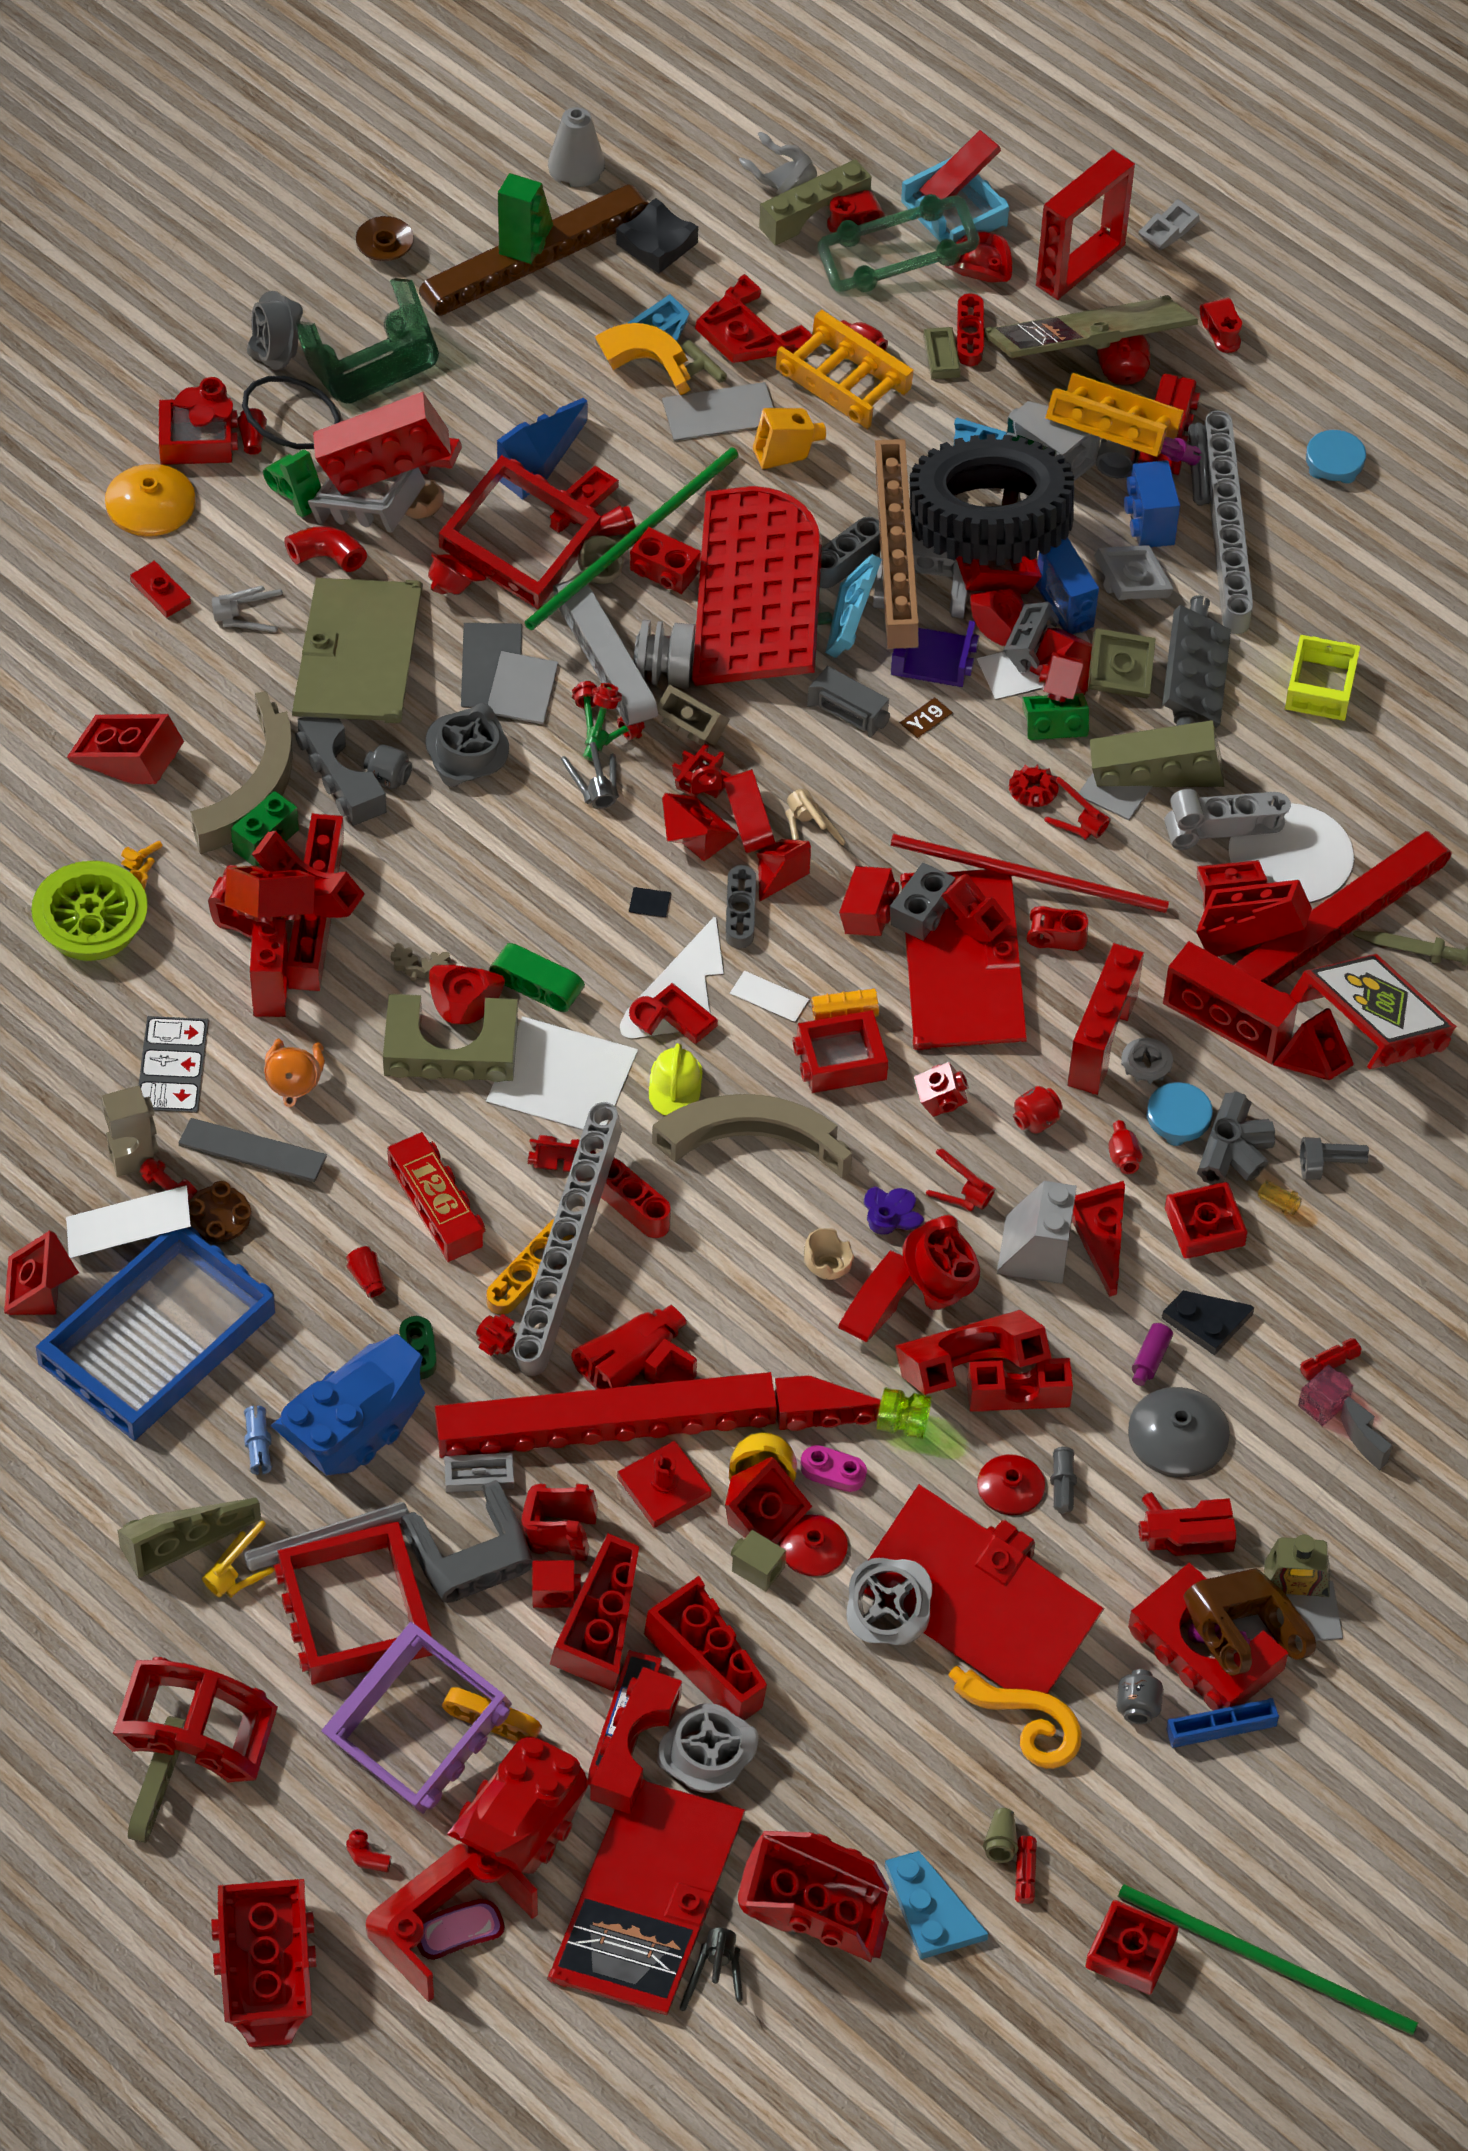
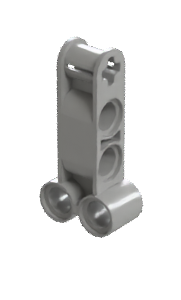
M1183 789L1172 795L1170 802L1173 811L1165 816L1164 822L1172 847L1176 850H1187L1194 847L1199 839L1280 832L1285 825L1284 816L1291 808V801L1285 794L1280 792L1199 798L1195 790Z

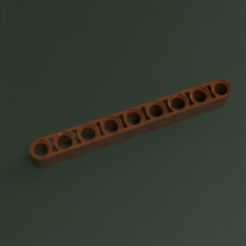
M625 185L553 219L554 225L545 239L544 249L541 254L535 256L531 264L500 255L498 245L425 280L419 288V295L436 315H445L615 234L616 228L636 218L649 202L633 185Z

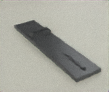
M190 1118L178 1142L179 1146L311 1182L316 1181L327 1158L325 1153Z

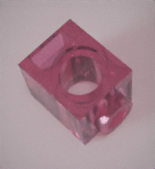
M1327 1365L1301 1388L1298 1406L1323 1427L1343 1409L1344 1400L1348 1396L1351 1398L1354 1385L1351 1384L1345 1374L1337 1372L1330 1365Z

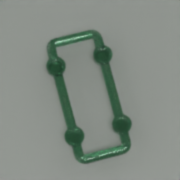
M929 194L921 200L920 206L860 225L851 220L843 221L839 225L837 232L828 234L819 240L817 248L829 283L834 290L843 292L856 288L861 292H869L876 287L877 281L937 262L944 266L954 265L959 261L960 255L974 251L978 247L980 239L968 205L962 197L950 196L940 199L936 195ZM956 207L968 241L957 244L951 239H945L938 244L934 252L876 270L867 265H862L854 271L853 277L840 280L829 246L840 243L845 247H853L860 242L861 236L921 217L927 221H936L942 217L944 210Z

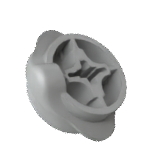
M873 1558L862 1563L852 1574L849 1583V1602L846 1614L848 1625L852 1632L861 1640L869 1643L904 1645L917 1640L925 1632L930 1620L932 1581L928 1572L920 1564L906 1559ZM885 1573H899L907 1579L902 1584L899 1583L893 1588H887L877 1577ZM869 1585L875 1595V1602L865 1615L862 1599L864 1591ZM914 1588L917 1603L914 1614L909 1617L903 1603L906 1596L910 1593L909 1591ZM880 1590L891 1596L896 1594L897 1597L894 1599V1604L900 1614L892 1608L882 1607L885 1599ZM887 1614H892L900 1621L902 1626L893 1630H881L872 1623Z
M711 1703L699 1704L685 1711L673 1728L663 1736L658 1748L657 1762L661 1769H664L671 1776L685 1783L689 1788L703 1793L717 1792L731 1785L737 1779L742 1769L754 1758L758 1747L759 1735L756 1728L750 1726L746 1721L735 1716L726 1708ZM699 1730L698 1735L689 1736V1739H682L685 1735ZM730 1756H735L729 1762L716 1766L718 1761L726 1760V1758Z

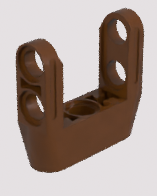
M1257 1568L1199 1581L1184 1594V1601L1195 1629L1223 1670L1231 1676L1246 1673L1252 1665L1251 1647L1232 1620L1258 1614L1276 1642L1293 1659L1298 1660L1311 1657L1316 1650V1640L1313 1632L1287 1595ZM1278 1608L1284 1616L1283 1625L1277 1619ZM1216 1623L1221 1628V1640L1217 1637L1215 1632ZM1297 1635L1303 1644L1301 1652L1298 1650L1295 1642ZM1235 1650L1238 1652L1240 1656V1667H1238L1234 1661L1233 1656Z

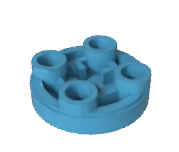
M1326 430L1316 434L1309 441L1306 451V462L1312 477L1341 481L1345 484L1355 481L1356 476L1364 468L1366 460V449L1361 440L1355 435L1342 430Z
M1175 1082L1163 1085L1154 1091L1148 1102L1146 1117L1151 1128L1158 1135L1165 1138L1167 1143L1173 1146H1180L1184 1142L1199 1138L1209 1129L1213 1110L1210 1099L1201 1089L1188 1083Z

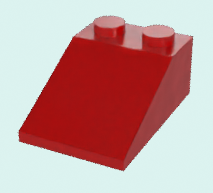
M100 714L94 716L67 758L70 762L130 784H156L185 741L169 714Z

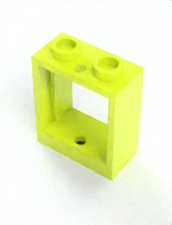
M1300 634L1287 692L1285 710L1345 721L1360 646ZM1303 661L1348 669L1344 690L1340 691L1299 683Z

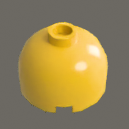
M772 1433L752 1434L740 1441L732 1452L728 1478L731 1480V1477L769 1457H774L794 1482L797 1471L796 1456L791 1446L783 1438Z

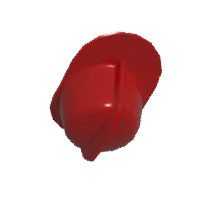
M431 553L434 559L430 566L428 577L432 581L431 590L436 593L460 595L473 581L486 580L484 575L452 555Z

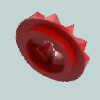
M1038 764L1031 768L1024 765L1022 770L1014 771L1009 781V791L1012 797L1022 805L1042 807L1051 803L1058 794L1057 776L1051 774L1050 768L1044 770ZM1040 781L1039 787L1035 785L1028 789L1029 782L1035 783Z

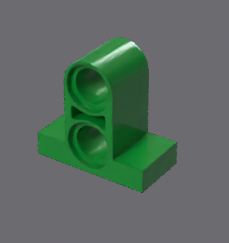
M303 449L293 456L288 454L263 469V476L268 486L274 492L292 500L297 515L304 518L312 513L308 500L314 499L322 486L310 452Z

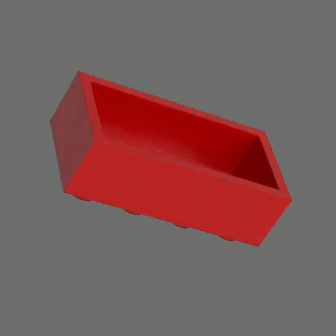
M424 392L313 432L315 459L341 495L451 455L448 427Z

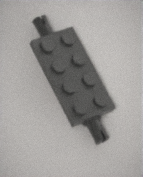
M1201 595L1191 598L1190 609L1179 605L1173 612L1162 705L1173 710L1176 726L1213 720L1214 727L1217 728L1221 724L1231 629L1207 618L1210 600L1205 598L1203 605L1204 596Z

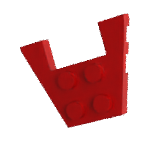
M746 274L740 276L737 284L734 287L730 286L725 291L724 297L719 302L715 301L696 320L695 329L732 363L777 356V349L781 346L791 353H795L813 335L802 325L777 335L746 307L745 304L760 298L762 290Z

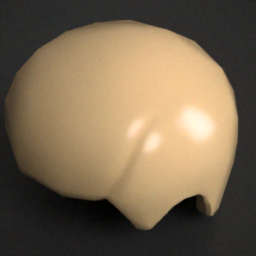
M818 1228L809 1234L804 1246V1263L813 1274L822 1279L834 1280L850 1271L854 1255L849 1241L843 1242L840 1240L837 1231L832 1228Z

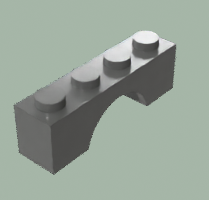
M299 718L298 733H295L298 746L302 751L306 750L309 754V761L314 772H320L322 775L324 788L329 795L333 793L341 816H347L352 826L387 813L386 793L373 772L353 771L342 766L337 761L336 757L346 747L345 727L340 719Z

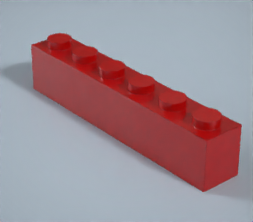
M312 813L304 862L321 872L339 873L344 844L343 816ZM315 914L301 915V919L294 920L286 966L288 989L320 991L332 918Z

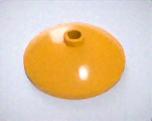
M143 464L123 471L111 481L105 494V507L111 521L120 529L138 536H159L178 529L191 517L196 503L194 487L190 480L180 471L160 464Z

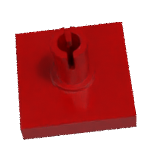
M675 1440L617 1471V1479L653 1528L711 1497V1488Z

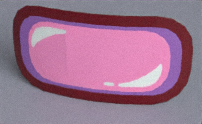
M477 1899L455 1905L422 1919L424 1936L417 1947L421 1955L426 1959H440L467 1947L500 1938L505 1930L504 1920L498 1907L486 1899Z

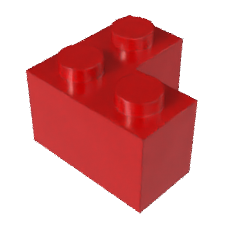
M257 866L226 868L225 906L237 910L238 915L253 916L254 921L272 922L273 917L281 916L282 919L299 920L301 915L314 914V875L301 870L270 872Z

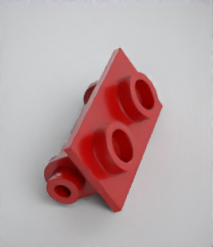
M539 1135L538 1140L530 1139L531 1147L536 1148L535 1152L529 1151L528 1164L534 1165L536 1169L557 1171L558 1159H564L563 1172H570L580 1140L572 1139L570 1144L557 1142L558 1138L547 1135ZM596 1149L592 1150L590 1153L596 1154Z

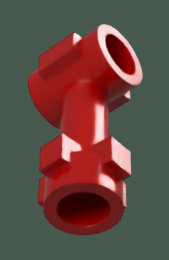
M149 1158L141 1165L139 1172L142 1174L143 1180L148 1184L155 1181L166 1191L187 1185L188 1201L197 1192L196 1188L187 1179L184 1178L181 1182L177 1183L164 1172L166 1166L160 1160L156 1161L153 1158Z

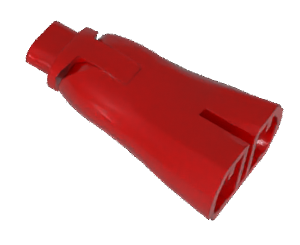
M669 1305L663 1310L655 1309L653 1314L651 1312L640 1314L615 1330L573 1349L571 1353L572 1361L576 1370L595 1389L626 1387L645 1368L646 1359L665 1338L671 1342L672 1339L678 1336V1330L687 1324V1320L673 1305Z

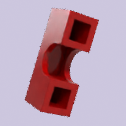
M1052 1358L1036 1363L1032 1370L1021 1374H1012L1004 1371L1003 1360L969 1362L967 1391L970 1412L1070 1408L1073 1392L1070 1358Z

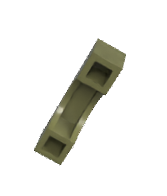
M856 159L761 203L759 228L775 246L799 235L806 221L819 209L830 205L834 197L850 195L863 190L871 191L872 176Z

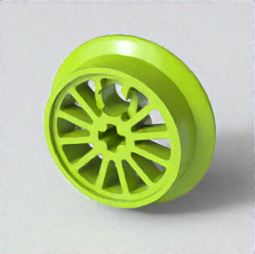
M81 861L54 871L40 884L32 900V919L41 936L62 954L83 961L102 960L119 953L132 941L145 920L148 908L147 896L142 884L128 870L109 862ZM94 891L93 894L84 895V892ZM101 892L108 893L103 899L100 898ZM73 895H78L79 898L76 901H74L70 897ZM116 900L121 901L120 903L113 904ZM60 905H63V906H65V907L68 908V909H63V908H58V907H59Z

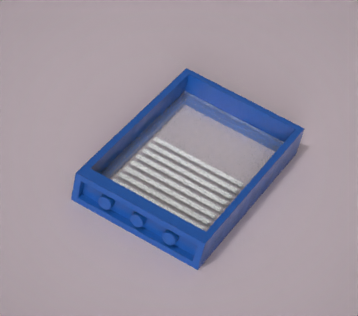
M193 1227L164 1233L36 1346L38 1365L135 1441L275 1314L274 1293L266 1284H259L251 1278L248 1271L242 1265H235L229 1261L220 1248L215 1245L210 1246L202 1240L200 1234Z

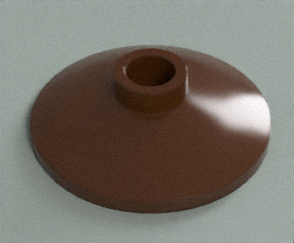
M390 216L369 219L356 232V245L359 251L366 257L377 261H391L401 258L410 251L414 242V235L410 226L403 220Z

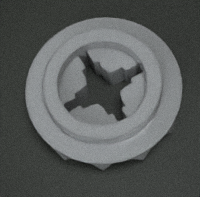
M1139 1038L1131 1041L1124 1048L1121 1065L1124 1066L1126 1075H1132L1136 1082L1141 1079L1147 1080L1151 1084L1157 1079L1163 1081L1165 1075L1171 1072L1173 1056L1170 1049L1161 1041L1152 1038ZM1144 1053H1146L1149 1061L1152 1062L1150 1068L1145 1067L1144 1062H1142Z

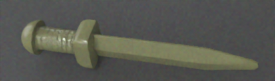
M1353 932L1355 937L1375 945L1431 956V963H1440L1442 958L1462 962V966L1468 965V947L1463 950L1445 946V941L1442 938L1436 937L1435 943L1384 932Z

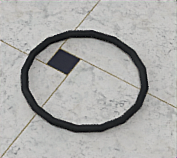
M267 376L253 381L243 393L242 408L248 422L262 436L278 445L296 450L314 449V443L297 444L280 439L264 430L252 417L248 401L249 395L257 386L268 382H288L302 386L318 395L329 406L335 419L334 424L339 423L341 419L335 404L321 390L306 381L296 378Z

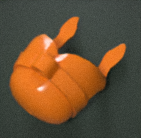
M276 1039L266 1053L265 1079L275 1093L283 1096L285 1106H294L299 1097L311 1092L318 1084L325 1064L322 1054L324 1047L320 1042L313 1045L312 1055L303 1049L295 1047L284 1048L283 1041ZM287 1073H291L292 1077H287ZM288 1098H292L293 1102H289Z

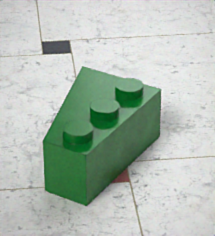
M509 173L498 191L499 254L531 264L535 256L542 253L545 239L554 224L542 183Z

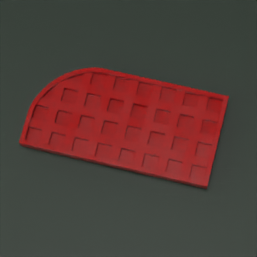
M760 486L706 491L692 675L695 686L815 673L822 538L811 512L799 500L787 493Z

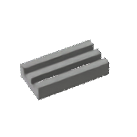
M512 1453L444 1456L446 1492L483 1491L482 1486L494 1480L499 1482L502 1490L514 1489ZM506 1466V1468L486 1469L485 1467ZM454 1468H472V1470L452 1471Z

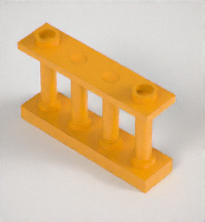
M822 309L814 316L813 336L794 354L782 346L777 349L776 369L783 376L797 382L848 416L851 421L860 424L867 430L872 424L873 405L890 389H895L902 395H905L912 387L914 369ZM822 343L834 349L835 352L817 369L803 361ZM845 358L857 364L858 367L840 384L827 377ZM867 374H872L882 381L863 399L850 392Z
M1072 373L1067 391L1058 388L1052 391L1045 419L1157 457L1161 453L1165 436L1172 439L1177 437L1184 410Z

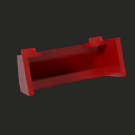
M460 1843L450 1849L370 1912L366 1919V1933L369 1940L428 2002L434 1998L433 1973L411 1951L423 1939V1918L432 1914L475 1879L483 1883L497 1882L532 1919L538 1915V1890L521 1872L464 1843Z

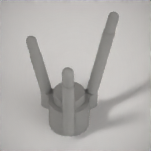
M258 586L228 595L212 597L215 622L222 621L223 627L234 626L277 632L278 628L276 626L234 620V616H239L238 604L282 595L283 591L278 589L263 592L265 590L264 586Z

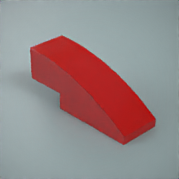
M890 1250L881 1260L839 1322V1329L868 1342L894 1314L899 1300L914 1285L902 1255Z

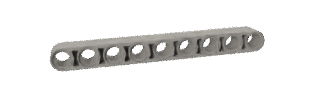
M1217 410L1210 412L1206 416L1205 427L1211 495L1210 511L1223 626L1231 629V633L1242 634L1250 627L1253 608L1233 423L1228 413Z
M608 1102L597 1103L589 1111L514 1343L513 1352L519 1369L527 1376L541 1374L548 1365L622 1133L617 1109ZM602 1121H611L609 1124L599 1125ZM594 1149H602L599 1153H590ZM584 1178H593L591 1181L587 1183L581 1182V1180H583ZM577 1206L584 1207L582 1210L577 1212L571 1211L574 1207ZM574 1235V1238L571 1240H562L565 1236ZM556 1265H565V1267H563L560 1270H553V1267H555ZM547 1294H556L552 1299H543ZM539 1323H546L545 1327L541 1329H534L535 1325ZM528 1353H537V1355L531 1359L524 1358V1356Z

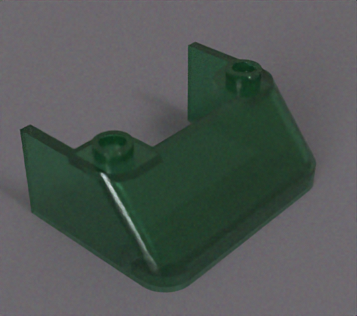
M401 278L390 280L400 308L391 311L385 317L384 329L387 339L338 360L335 350L327 344H322L315 323L300 321L297 324L298 339L309 367L336 401L346 404L354 403L433 367L438 361L439 351L413 280Z

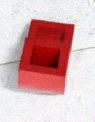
M968 874L961 875L941 895L958 917L954 923L975 940L981 942L992 941L1012 921L993 896L986 898Z

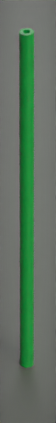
M733 447L729 448L525 620V626L529 630H534L636 544L648 527L655 528L739 456L738 451Z

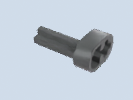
M1303 1137L1300 1144L1302 1178L1321 1180L1324 1162L1367 1164L1369 1147L1367 1145L1322 1143L1321 1138Z

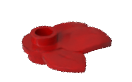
M216 377L203 379L198 387L185 388L176 396L173 402L175 407L189 410V420L194 427L208 425L215 416L221 419H228L233 411V403L227 397V388Z

